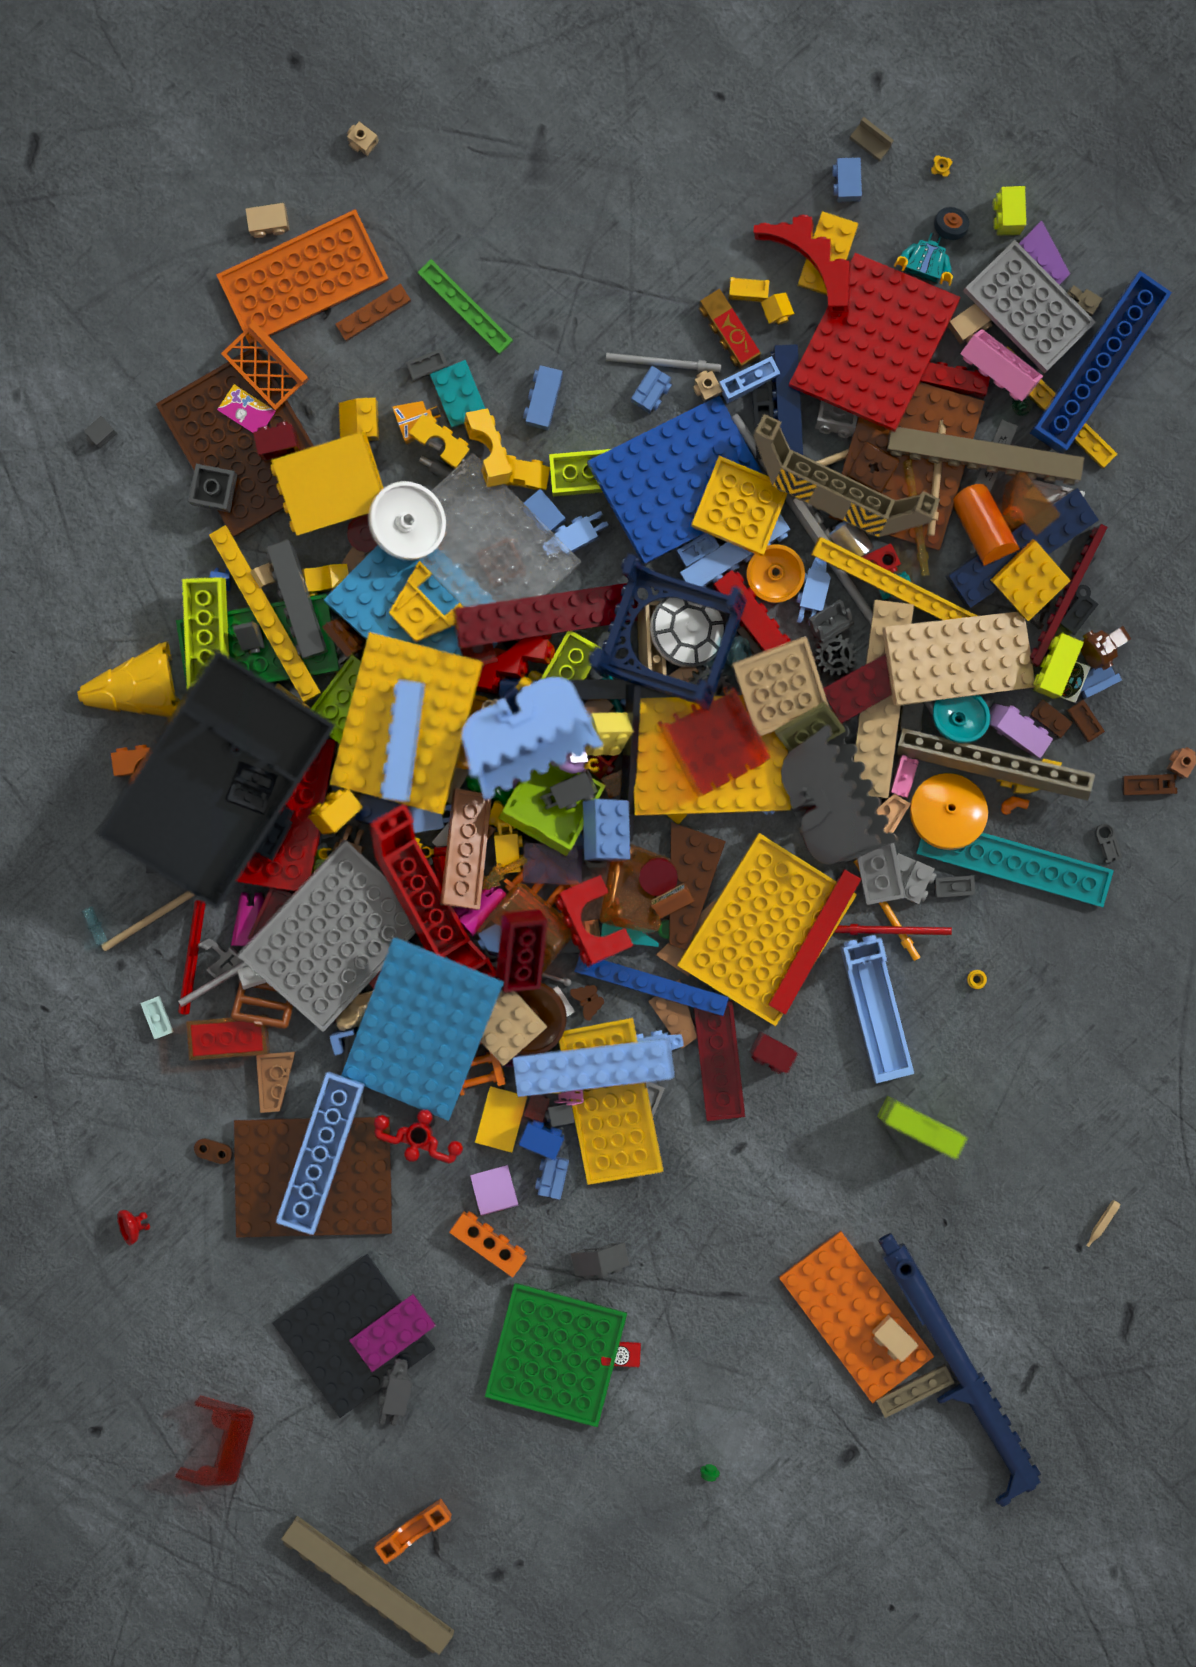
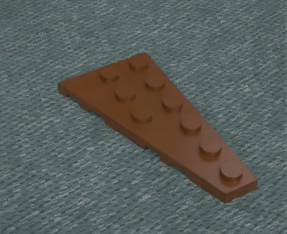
M671 822L670 863L676 867L678 873L677 885L675 887L686 883L694 898V902L670 913L669 945L687 950L726 841Z

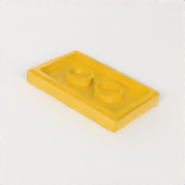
M490 1086L475 1143L512 1153L528 1096L518 1097V1094L515 1092Z

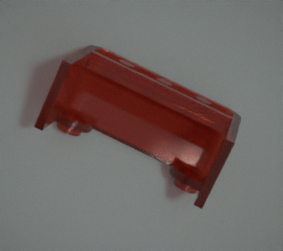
M200 1395L194 1405L213 1410L211 1417L213 1425L224 1430L215 1466L204 1465L198 1471L181 1467L176 1473L175 1478L203 1486L232 1485L239 1477L254 1421V1414L248 1408Z

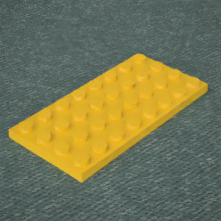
M633 1018L565 1030L559 1041L560 1049L562 1051L637 1042ZM646 1082L583 1089L584 1103L572 1105L587 1184L663 1172Z

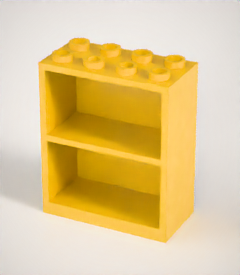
M366 431L272 460L273 464L270 465L273 475L277 476L279 481L277 484L279 494H283L285 502H283L286 514H290L292 520L289 521L292 532H296V535L369 513L373 500L384 489Z

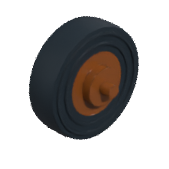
M946 207L937 213L934 227L941 237L948 240H958L967 233L969 218L958 208Z

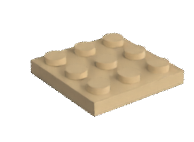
M501 990L481 1042L504 1066L545 1030L547 1025L516 991L503 993Z

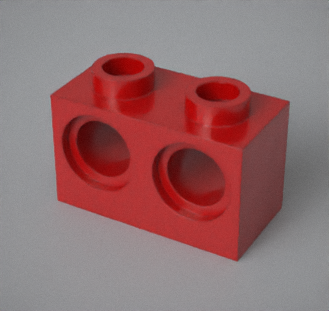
M892 543L862 556V558L892 573L898 571L897 567L901 565ZM889 556L892 559V564L885 565L882 558Z

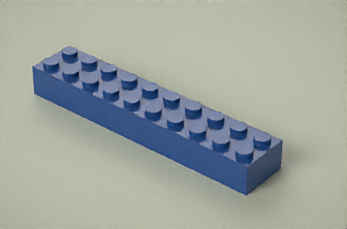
M1141 271L1133 277L1031 430V435L1058 453L1063 454L1068 450L1171 295V291Z

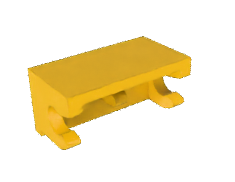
M730 278L729 299L762 302L768 298L769 280Z

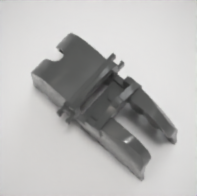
M843 725L845 728L844 733L828 742L827 739L831 736L832 732L830 726H824L811 738L791 750L783 760L781 769L782 782L791 798L792 810L799 812L817 806L816 809L802 817V827L799 828L801 837H804L811 855L824 864L849 862L880 847L897 842V836L894 833H886L884 831V827L889 822L888 817L884 814L877 815L876 813L877 808L881 805V800L878 797H869L868 792L873 788V782L869 779L863 780L860 777L861 773L865 770V764L861 761H853V756L857 753V746L845 743V739L850 733L847 725Z

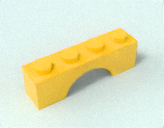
M488 408L467 412L464 425L469 439L483 443L490 451V456L483 460L481 470L486 486L492 487L509 483L513 469L511 463L507 462L505 447L501 446V436L499 431L495 429L494 416H490Z

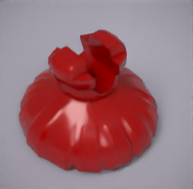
M120 1210L117 1213L120 1233L128 1245H133L138 1240L140 1230L146 1231L150 1229L149 1223L141 1224V1221L147 1218L145 1212H141L136 1217L127 1210Z

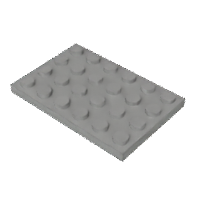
M1015 240L963 290L1044 374L1096 323Z

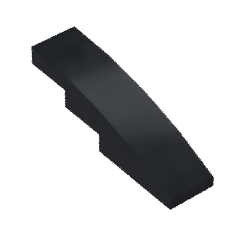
M765 383L752 391L754 433L764 414L774 418L772 383ZM755 442L756 460H759L762 457Z

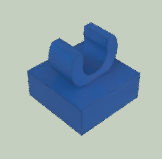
M215 568L214 572H210L209 578H226V591L231 590L229 569H226L225 573L219 572V568Z

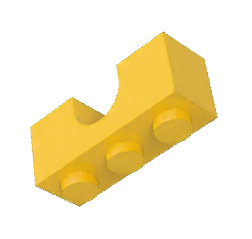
M422 414L409 431V435L423 446L431 438H440L445 444V450L440 458L456 469L470 449L467 447L469 444L460 437L458 440L453 437V432L446 426L441 428L437 425V420L430 414H427V416Z

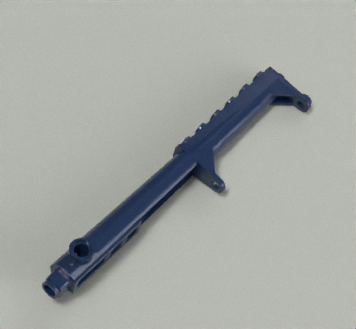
M888 1233L878 1240L884 1251L881 1255L921 1324L926 1325L960 1384L940 1395L937 1401L939 1404H942L950 1399H954L970 1405L1011 1473L1006 1492L995 1499L996 1503L1000 1504L1001 1507L1006 1506L1011 1502L1012 1498L1025 1491L1030 1492L1037 1487L1036 1485L1041 1483L1038 1478L1041 1473L1035 1464L1031 1466L1028 1461L1031 1456L1026 1448L1021 1449L1019 1442H1021L1020 1437L1016 1431L1012 1432L1009 1426L1012 1425L1006 1414L1002 1416L999 1411L1002 1408L996 1397L992 1399L989 1394L992 1389L988 1382L984 1381L985 1377L982 1372L977 1373L907 1247L904 1243L898 1244L892 1233ZM908 1264L906 1268L901 1269L902 1265Z

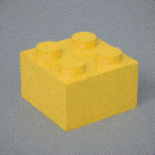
M339 789L336 792L333 790L326 795L325 798L327 800L322 804H316L311 809L312 813L308 817L322 834L335 833L360 811L363 806L349 789Z

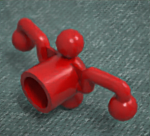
M421 1110L417 1115L418 1121L411 1124L409 1128L401 1127L397 1131L396 1137L383 1133V1130L389 1126V1119L386 1116L379 1115L374 1120L375 1136L379 1140L391 1144L403 1142L411 1146L404 1152V1156L409 1162L418 1160L420 1156L418 1148L428 1151L432 1158L445 1163L454 1162L456 1157L463 1151V1146L458 1141L449 1143V1155L436 1151L438 1141L432 1136L433 1131L429 1123H431L433 1116L429 1110ZM414 1128L425 1130L427 1136L423 1143H417L412 1139L411 1131Z

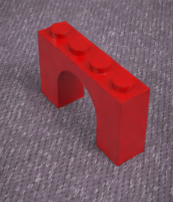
M601 875L559 892L555 896V904L564 915V924L567 928H570L572 941L578 946L581 952L580 958L584 964L586 963L587 967L628 950L633 946L626 928L605 937H597L587 932L582 925L581 912L585 904L604 897L609 893Z

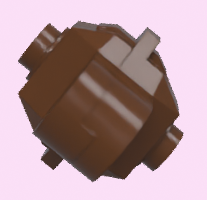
M1124 626L1110 634L1102 630L1094 633L1091 630L1082 636L1084 638L1082 642L1084 643L1081 653L1093 669L1102 668L1104 671L1114 665L1112 661L1118 657L1117 648L1131 640V637Z

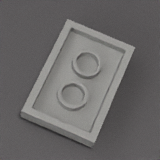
M895 843L880 847L857 858L867 905L906 897Z

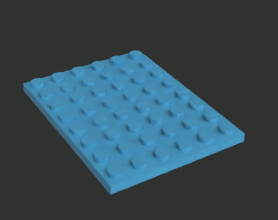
M377 545L324 599V602L365 640L368 639L369 632L478 661H482L499 643L459 648L455 626L415 642L389 615V611L419 561L432 573V576L420 585L418 589L444 616L459 603L466 607L496 602L438 548L423 558L403 560L388 554Z
M394 937L341 1076L364 1083L365 1087L418 1109L429 1110L433 1115L449 1121L504 982Z

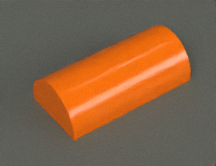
M974 484L968 486L954 497L953 508L984 566L1020 550L986 485Z

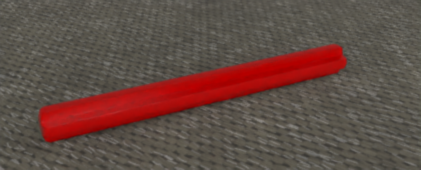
M196 900L194 903L180 999L193 992L199 952L198 944L201 939L206 905L201 900ZM191 1002L183 1007L179 1004V1014L188 1015Z

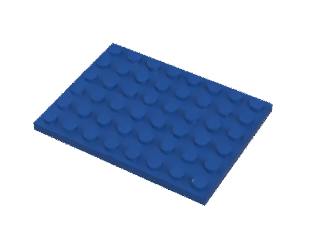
M720 395L587 462L643 565L705 534V532L691 527V524L719 456L762 473L737 426L731 419V415Z

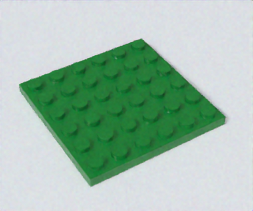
M515 1282L485 1397L598 1427L627 1312ZM601 1357L612 1358L610 1366H603L601 1364Z

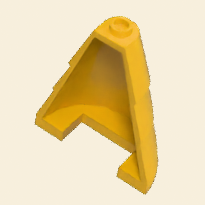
M169 641L158 643L138 656L130 658L114 669H108L85 683L77 692L79 701L83 702L85 706L120 712L122 710L143 715L150 714L170 717L180 700L175 694L169 661L172 660Z

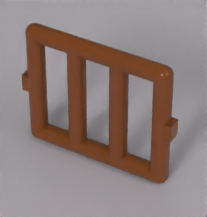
M241 982L239 983L231 1012L233 1020L254 1023V1026L262 1027L263 1025L283 1029L288 1027L293 1005L288 1000L286 1003L244 996L246 989L243 990ZM267 982L253 987L276 991ZM243 1003L283 1010L284 1013L282 1020L240 1013L241 1005Z

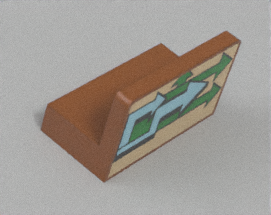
M683 883L652 899L651 907L655 909L658 917L661 919L694 902V898L686 883Z

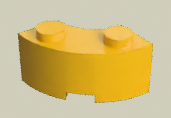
M507 455L506 459L512 465L513 474L510 476L509 483L505 485L520 486L532 490H546L550 467L543 465V461L540 460L528 462L517 460L515 456Z
M330 564L322 567L302 569L310 597L317 596L318 593L333 591L349 575L347 564Z

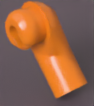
M1012 796L1002 803L1001 812L1008 815L1016 807L1027 809L1029 800Z

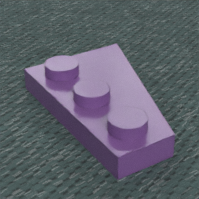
M1041 220L1019 245L1060 285L1070 273Z

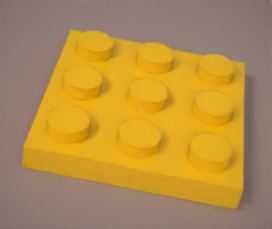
M1034 539L991 579L992 583L1027 621L1034 617L1071 581Z

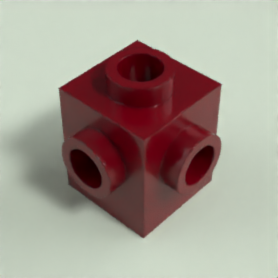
M589 755L588 760H598V762L592 763L590 767H599L598 771L590 772L599 779L605 774L609 776L616 767L613 764L619 755Z

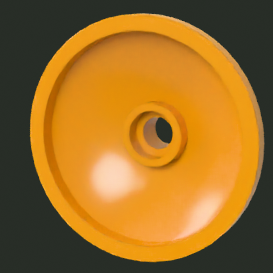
M767 545L764 555L754 554L747 567V581L750 588L759 598L768 602L779 603L791 599L799 592L805 579V568L802 559L793 549L785 545ZM773 569H779L780 573L774 575L772 573Z

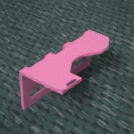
M583 1089L562 1092L558 1094L559 1100L554 1101L555 1103H568L566 1105L584 1103Z

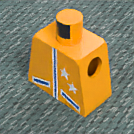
M423 401L392 407L406 445L415 441L409 435V431L422 414L425 416L430 414L435 419L441 417L437 406L426 410Z

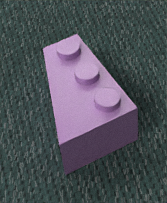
M994 703L989 710V726L995 728L999 735L1006 736L1014 745L1031 756L1042 757L1053 740L1048 736L1049 732L1040 726L1037 728L1033 725L1034 721L1027 716L1022 717L1019 714L1020 710L1012 705L1007 707Z

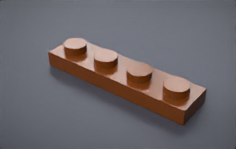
M399 284L335 325L347 342L410 303L411 299L402 285Z

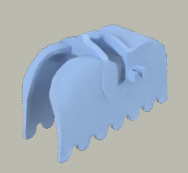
M550 677L523 687V691L518 693L516 697L521 712L513 715L508 703L503 698L496 701L497 704L483 708L468 719L463 727L462 739L472 777L478 776L485 800L494 796V789L498 786L505 791L511 789L514 778H518L521 782H527L530 779V772L532 770H536L540 774L546 773L548 771V764L551 761L557 765H563L566 762V755L568 753H572L575 757H580L584 754V747L586 745H590L595 749L602 747L603 743L591 725L592 719L583 707L570 681L564 678Z

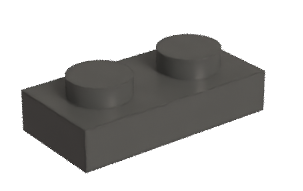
M974 875L935 878L936 898L976 895Z

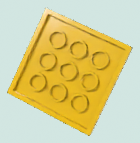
M719 456L691 527L763 556L788 493L781 492L772 486L769 476Z

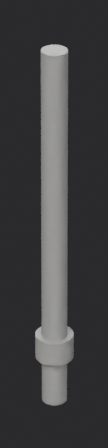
M606 353V361L698 370L697 372H721V364L706 363L703 360L693 362Z

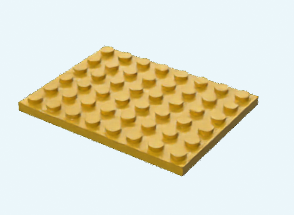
M369 632L330 784L383 798L380 790L386 774H383L384 763L388 761L386 746L387 743H390L391 739L388 731L394 715H391L392 704L396 702V696H394L395 684H398V680L424 683L425 690L410 801L387 800L444 814L463 741V727L470 715L483 662Z
M742 695L714 696L709 711L702 709L696 703L677 697L641 698L637 774L634 786V815L790 811V797L784 788L781 778L783 760L788 755V750L777 737L775 731L759 737L755 736Z
M758 833L677 966L776 1026L783 1013L768 1004L837 881ZM853 893L824 947L857 896L856 893Z

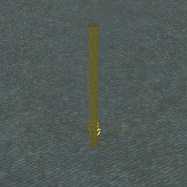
M912 460L904 461L907 485L909 497L917 495ZM922 525L914 527L918 548L916 555L917 561H920L922 576L929 575L927 562L929 556L925 549Z

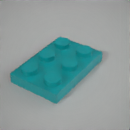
M466 360L430 374L452 429L464 424L467 412L485 409Z

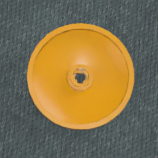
M944 773L928 778L918 787L911 800L910 818L915 831L925 842L939 849L957 850L970 845L981 835L988 819V806L983 793L971 780L957 774Z

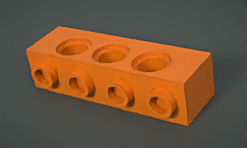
M463 1211L449 1233L513 1278L527 1258V1255H525L526 1251L518 1245L512 1246L509 1243L510 1240L503 1234L498 1236L493 1232L494 1228L489 1224H482L477 1221L478 1217L472 1212L466 1213ZM476 1227L479 1230V1234L471 1236L468 1229ZM492 1238L495 1245L487 1247L484 1244V1240ZM507 1249L510 1251L511 1256L504 1259L500 1256V1251Z

